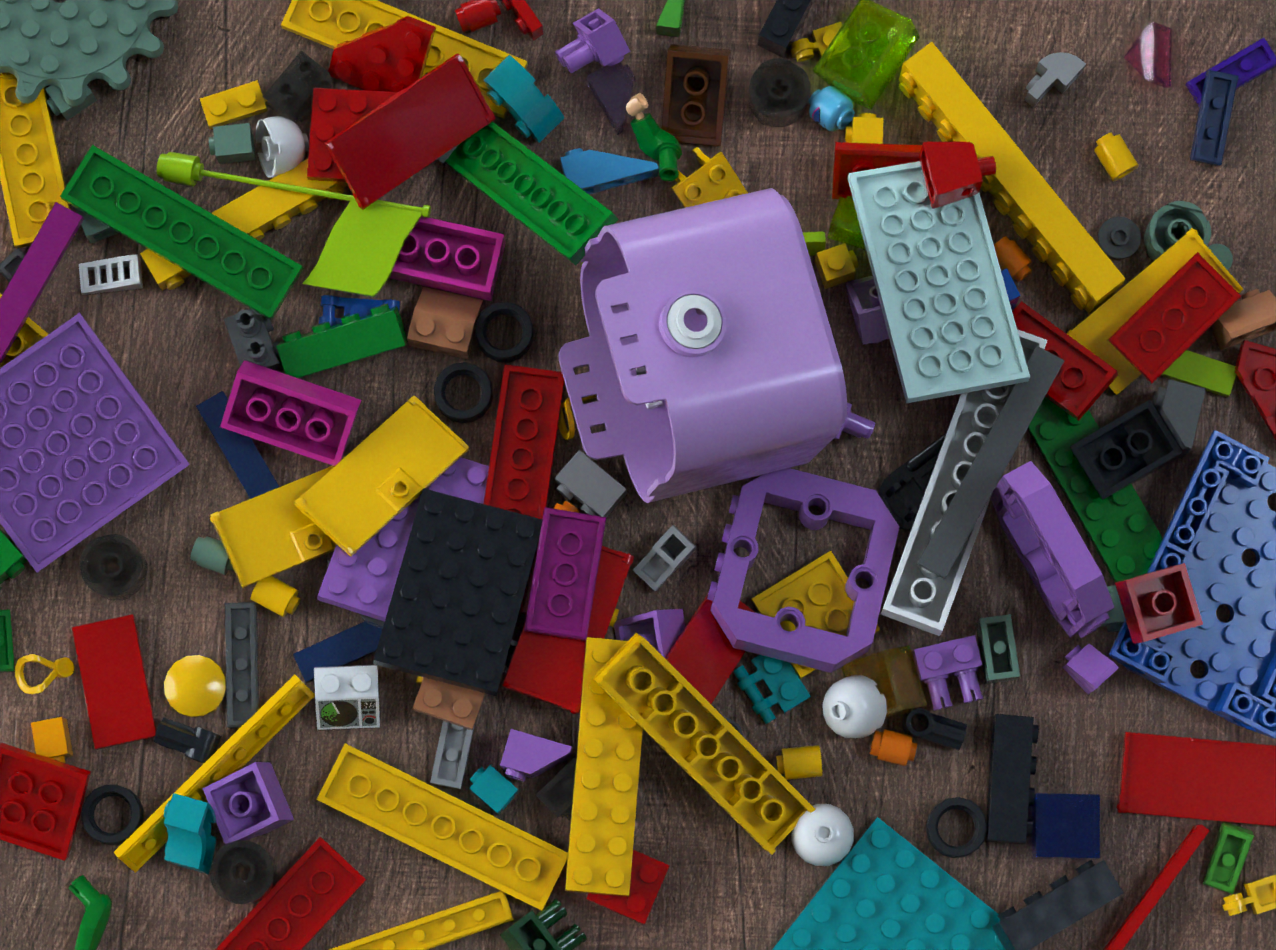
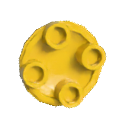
M200 655L186 656L176 661L168 670L164 681L165 696L170 706L180 714L190 717L204 716L216 711L222 702L226 691L225 676L221 667L210 658Z

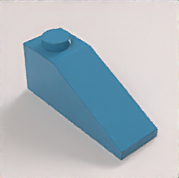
M581 148L573 149L566 152L564 157H560L564 176L588 194L657 177L659 173L656 162L594 150L583 151Z

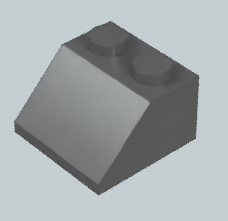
M1169 379L1163 387L1158 388L1157 393H1154L1152 403L1183 451L1178 457L1182 459L1192 449L1206 388Z

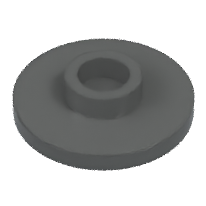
M1125 217L1108 219L1102 224L1098 232L1099 247L1107 256L1114 259H1125L1132 256L1137 251L1141 242V233L1138 226L1132 220Z

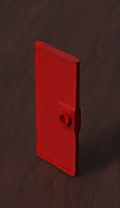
M455 54L407 88L402 89L348 128L326 141L325 145L351 189L358 206L364 210L471 135L493 122L495 116L487 105L460 54Z
M602 546L587 637L605 639L630 565H632L634 556L630 553ZM524 624L502 687L561 707L572 714H579L586 641L525 632Z
M1125 732L1120 794L1116 806L1118 813H1137L1276 826V745Z

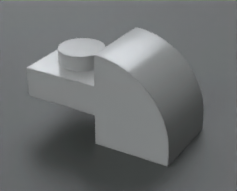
M1064 52L1053 53L1044 57L1038 62L1035 70L1042 77L1037 74L1028 83L1025 101L1034 108L1053 86L1063 94L1082 74L1086 63L1077 56Z
M672 525L633 571L654 591H657L686 562L697 546L675 525Z

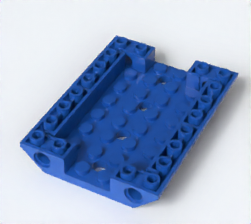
M1213 430L1147 573L1185 563L1203 625L1133 644L1125 619L1109 655L1127 670L1227 721L1276 739V511L1271 510L1267 503L1268 497L1271 494L1276 495V468L1268 464L1269 457ZM1246 549L1253 551L1256 556L1255 564L1251 567L1246 566L1242 561V554ZM1220 605H1225L1230 610V618L1225 623L1221 622L1216 616V610ZM1196 660L1200 661L1205 669L1203 676L1199 679L1195 678L1190 672V666Z

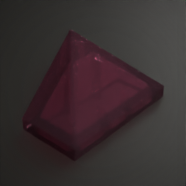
M1156 22L1148 23L1124 56L1148 82L1165 88L1171 87L1172 28Z

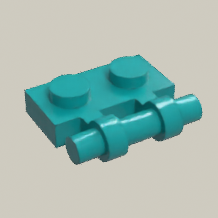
M758 655L751 660L757 670L753 674L749 675L744 665L733 671L739 681L737 683L741 691L745 690L754 705L752 707L756 716L760 714L765 724L776 719L770 709L772 706L778 704L785 714L811 697L790 662ZM761 680L764 681L772 694L764 699L755 685Z

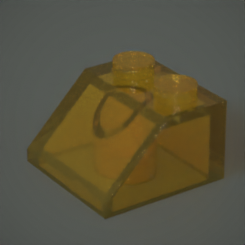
M910 645L886 649L841 667L844 678L852 675H863L877 683L876 688L886 698L887 714L885 719L927 706Z

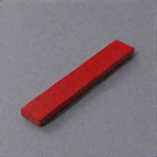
M1202 824L1195 825L1103 950L1124 949L1210 830Z

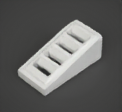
M138 254L79 264L82 295L143 288L141 259ZM126 266L130 268V279H125L124 267ZM118 267L119 281H113L112 268ZM100 269H106L107 283L101 282ZM89 270H94L95 285H89Z

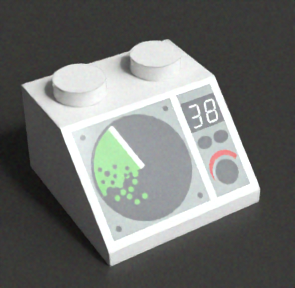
M378 665L314 668L317 730L380 727Z

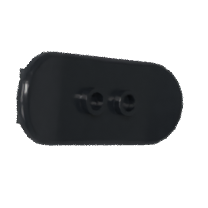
M946 433L888 475L879 488L878 494L899 525V529H912Z

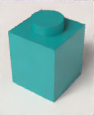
M491 765L486 769L481 766L470 778L473 784L469 789L498 815L520 792Z

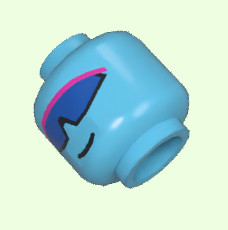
M827 86L822 90H816L809 99L810 117L828 131L843 130L854 117L855 111L853 110L852 99L834 86Z

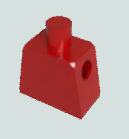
M923 142L919 160L932 209L978 194L983 183L982 176L996 174L994 157L977 158L974 144L971 142Z

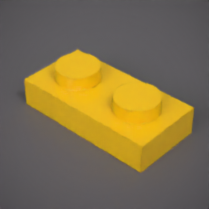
M258 80L200 98L210 130L216 126L230 124L268 111Z

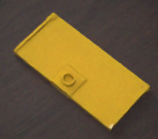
M1191 228L1168 250L1075 328L1066 333L1117 370L1118 376L1109 385L1116 395L1137 379L1141 373L1108 339L1197 252L1238 293L1243 290L1241 285L1206 246L1196 229Z
M413 395L318 482L294 501L297 509L310 518L342 550L352 557L394 517L422 494L423 488L429 487L469 450V446L432 413L419 398Z
M334 466L222 511L210 514V521L220 536L242 588L334 551L336 543L310 518L297 509L294 501L309 490Z

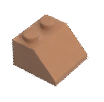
M423 287L414 308L407 336L409 346L469 360L475 337L476 321L481 313L483 300Z
M1255 289L1241 296L1243 300L1235 302L1211 326L1221 351L1239 345L1244 340L1250 341L1276 331V297L1270 290L1260 293L1259 289Z

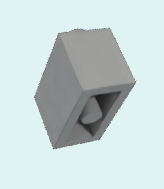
M580 450L577 451L555 477V481L559 485L556 490L569 501L574 497L582 504L580 510L584 514L607 518L627 494L625 487Z

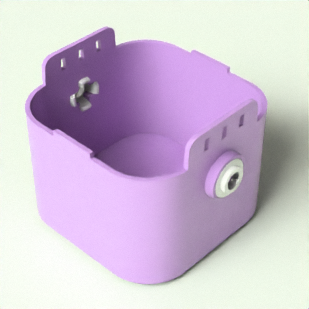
M772 188L607 225L602 228L598 237L589 239L585 246V256L581 260L583 264L580 273L581 296L589 337L565 343L558 354L559 363L585 453L595 460L623 455L635 489L644 502L650 503L807 464L838 435L847 415V393L842 365L800 223L791 204L783 195H780ZM588 365L589 372L575 375V368ZM596 395L597 401L583 404L582 398ZM605 425V431L591 433L590 427Z

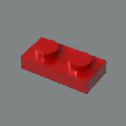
M499 0L506 11L512 9L517 16L515 23L523 35L528 33L534 41L544 34L543 25L525 0Z

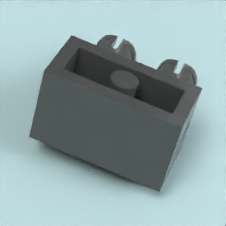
M252 309L241 310L233 316L224 318L240 366L243 360L275 371L282 369L279 362L281 359L276 347L279 342L273 343L269 334L270 331L274 330L271 320Z

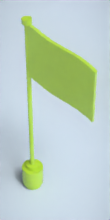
M176 152L162 153L157 162V177L163 178L165 182L194 187L197 181H201L203 176L350 201L333 226L316 266L302 283L303 285L375 297L390 277L405 240L421 216L429 218L431 213V206L429 205L417 207L376 200L362 210L353 195L204 170V164L200 163V158L193 155Z

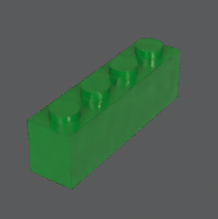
M383 304L371 308V314L360 317L359 313H353L342 317V323L330 326L328 321L312 326L313 332L301 335L300 330L283 335V341H280L276 347L285 374L300 378L405 346L408 342L398 307L389 308L388 304Z

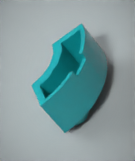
M508 55L483 79L489 89L487 96L497 106L502 104L517 122L515 124L516 129L525 138L531 136L540 143L565 118L549 94L544 97L535 86L534 82L536 80L511 55Z
M173 793L172 799L168 801L164 809L165 820L163 824L166 826L168 833L164 860L174 865L209 875L216 846V837L211 836V823L216 822L214 810L207 802Z

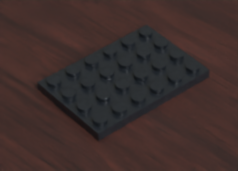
M423 488L373 664L497 696L539 542L542 519Z

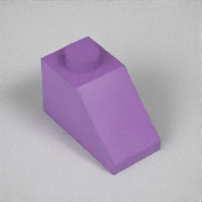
M1087 644L1083 649L1077 645L1065 656L1068 663L1062 667L1087 695L1097 689L1119 668L1112 660L1091 644Z

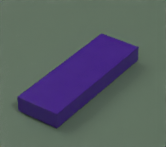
M1262 38L1209 70L1237 75V90L1275 68L1276 55L1265 38ZM1206 71L1186 83V87L1199 107Z

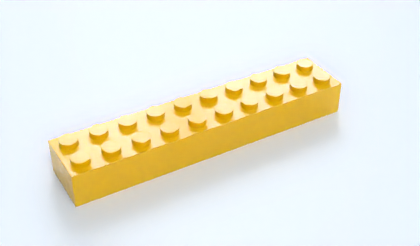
M930 42L905 61L899 77V87L903 94L909 99L913 97L919 105L918 111L927 122L932 121L938 128L936 132L942 142H971L974 144L977 158L994 157L996 174L982 176L983 183L981 189L984 192L989 191L995 198L994 204L999 212L1004 216L1008 214L1013 220V228L1022 239L1027 238L1034 246L1032 251L1038 260L1042 263L1045 261L1053 270L1051 274L1060 286L1065 285L1072 293L1070 297L1073 303L1080 310L1085 309L1090 314L1120 289L1126 278L934 43Z

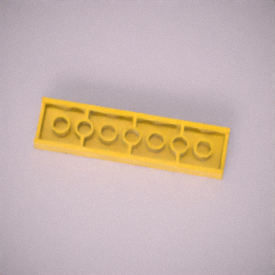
M635 633L592 678L771 855L776 851L775 848L795 828L799 818L806 811L810 813L815 811V808L638 633Z

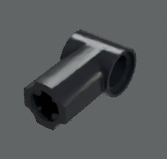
M914 709L908 712L902 720L903 731L907 735H912L913 738L927 740L958 751L964 742L967 724L930 713L926 709ZM914 715H919L925 720V728L922 732L915 731L911 726V719Z
M163 717L156 730L154 742L166 748L182 752L188 758L205 763L216 752L222 736L197 726L192 728Z

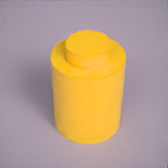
M1111 132L1096 141L1098 146L1094 149V152L1113 182L1127 176L1139 167L1120 134L1114 136Z
M270 576L257 582L250 600L281 617H285L287 613L292 615L295 612L301 598L297 597V589Z
M819 745L781 749L782 755L776 756L777 771L780 774H784L786 780L822 776V760Z

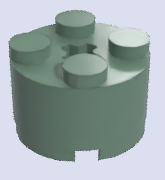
M1174 201L1155 212L1144 234V244L1148 257L1156 260L1175 244L1178 239L1175 238L1174 231H1178L1179 237L1182 238L1191 228L1196 229L1198 235L1208 246L1211 238V226L1202 213L1203 211L1190 202Z

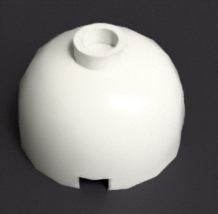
M282 116L258 120L256 125V143L262 142L263 153H258L262 169L268 178H274L279 174L285 173L304 161L305 152L309 151V140L306 133H302L296 123Z
M852 675L831 685L825 694L822 707L827 725L836 734L844 738H864L874 733L876 729H879L884 724L887 714L886 698L876 688L877 683L863 675Z
M831 804L812 805L815 811L811 813L806 811L799 818L795 828L792 830L791 841L796 853L805 862L815 866H830L840 862L849 853L854 842V828L849 817L840 808Z

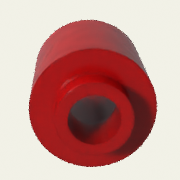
M470 0L460 4L461 8L454 10L463 33L469 30L472 33L498 22L496 16L501 15L496 0Z

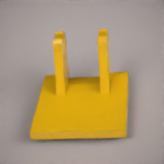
M695 147L692 153L698 157L697 160L702 167L688 177L678 170L679 175L675 179L677 184L671 187L684 208L748 193L722 152L717 153L710 159L698 147Z

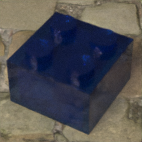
M1036 793L1034 805L1032 806V859H1099L1100 795Z

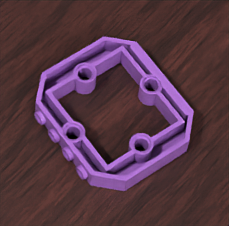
M1029 461L1002 476L992 493L991 500L1002 529L1051 615L1069 637L1078 634L1080 638H1083L1097 630L1101 624L1110 618L1108 613L1114 608V604L1103 574L1054 488L1033 462Z
M791 468L763 474L743 485L739 496L733 495L729 513L734 514L732 525L727 523L725 525L721 542L727 543L725 554L718 553L714 570L719 571L720 574L718 582H711L707 597L708 600L713 601L711 613L733 648L829 673L868 652L873 643L899 531V525L877 491ZM764 503L799 511L800 522L810 530L823 528L829 519L871 530L863 564L852 569L845 584L847 596L854 601L846 636L805 626L803 613L794 607L780 609L775 618L738 608L747 570L753 566L758 554V543L755 536ZM818 506L822 509L823 514L814 515L809 511L808 507ZM738 547L745 548L749 556L739 557L735 554L734 549ZM859 578L867 580L870 588L862 589L858 587L855 580ZM782 621H790L795 625L796 630L786 631L781 627L780 623Z

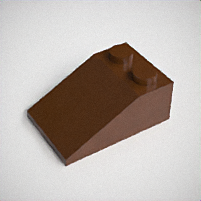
M670 45L667 52L661 129L672 134L678 142L721 146L731 50Z

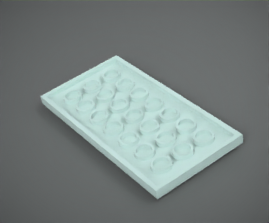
M920 161L849 173L847 179L906 403L1028 382L1030 379L1028 366L980 193L932 209Z

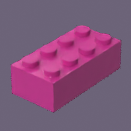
M421 216L405 240L389 278L492 301L506 244L505 236L501 233Z
M243 360L237 371L220 427L335 466L343 458L362 400Z

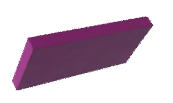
M544 508L524 628L525 632L580 641L587 640L606 517Z

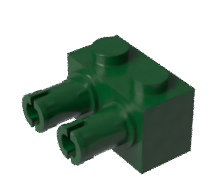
M554 899L537 914L531 910L500 934L511 950H574L587 940L584 932L574 938V935L581 930L576 924H573L570 929L556 940L549 933L548 929L567 916V911L564 907L558 912H554L562 905L557 899Z

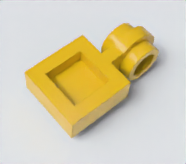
M838 22L813 30L814 43L809 42L808 38H802L793 42L790 52L797 62H803L813 58V52L818 51L821 62L850 53L851 48L842 23Z
M1276 875L1244 884L1248 897L1243 898L1241 892L1223 898L1225 904L1222 905L1224 911H1228L1229 916L1247 911L1246 904L1249 903L1254 915L1275 909Z

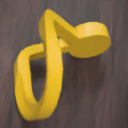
M596 395L582 398L583 403L597 400ZM569 398L561 404L558 425L560 433L565 440L572 439L575 434V423ZM564 407L568 418L569 431L566 428L562 411Z
M29 654L18 659L15 666V678L19 688L25 694H38L43 692L56 677L66 678L71 676L74 671V665L67 657L59 658L52 662L39 655ZM27 662H37L53 669L41 684L30 687L26 683L23 673Z

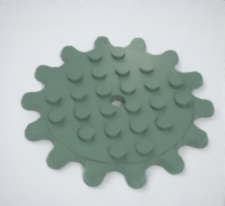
M0 0V74L8 72L16 77V97L20 102L27 104L34 102L40 91L50 85L59 87L63 93L64 101L72 107L80 106L85 102L86 85L94 79H103L113 89L124 90L131 83V76L126 69V61L129 57L140 54L148 58H157L163 53L164 44L161 39L151 33L150 24L158 17L174 15L178 11V1L66 0L58 3L54 0Z

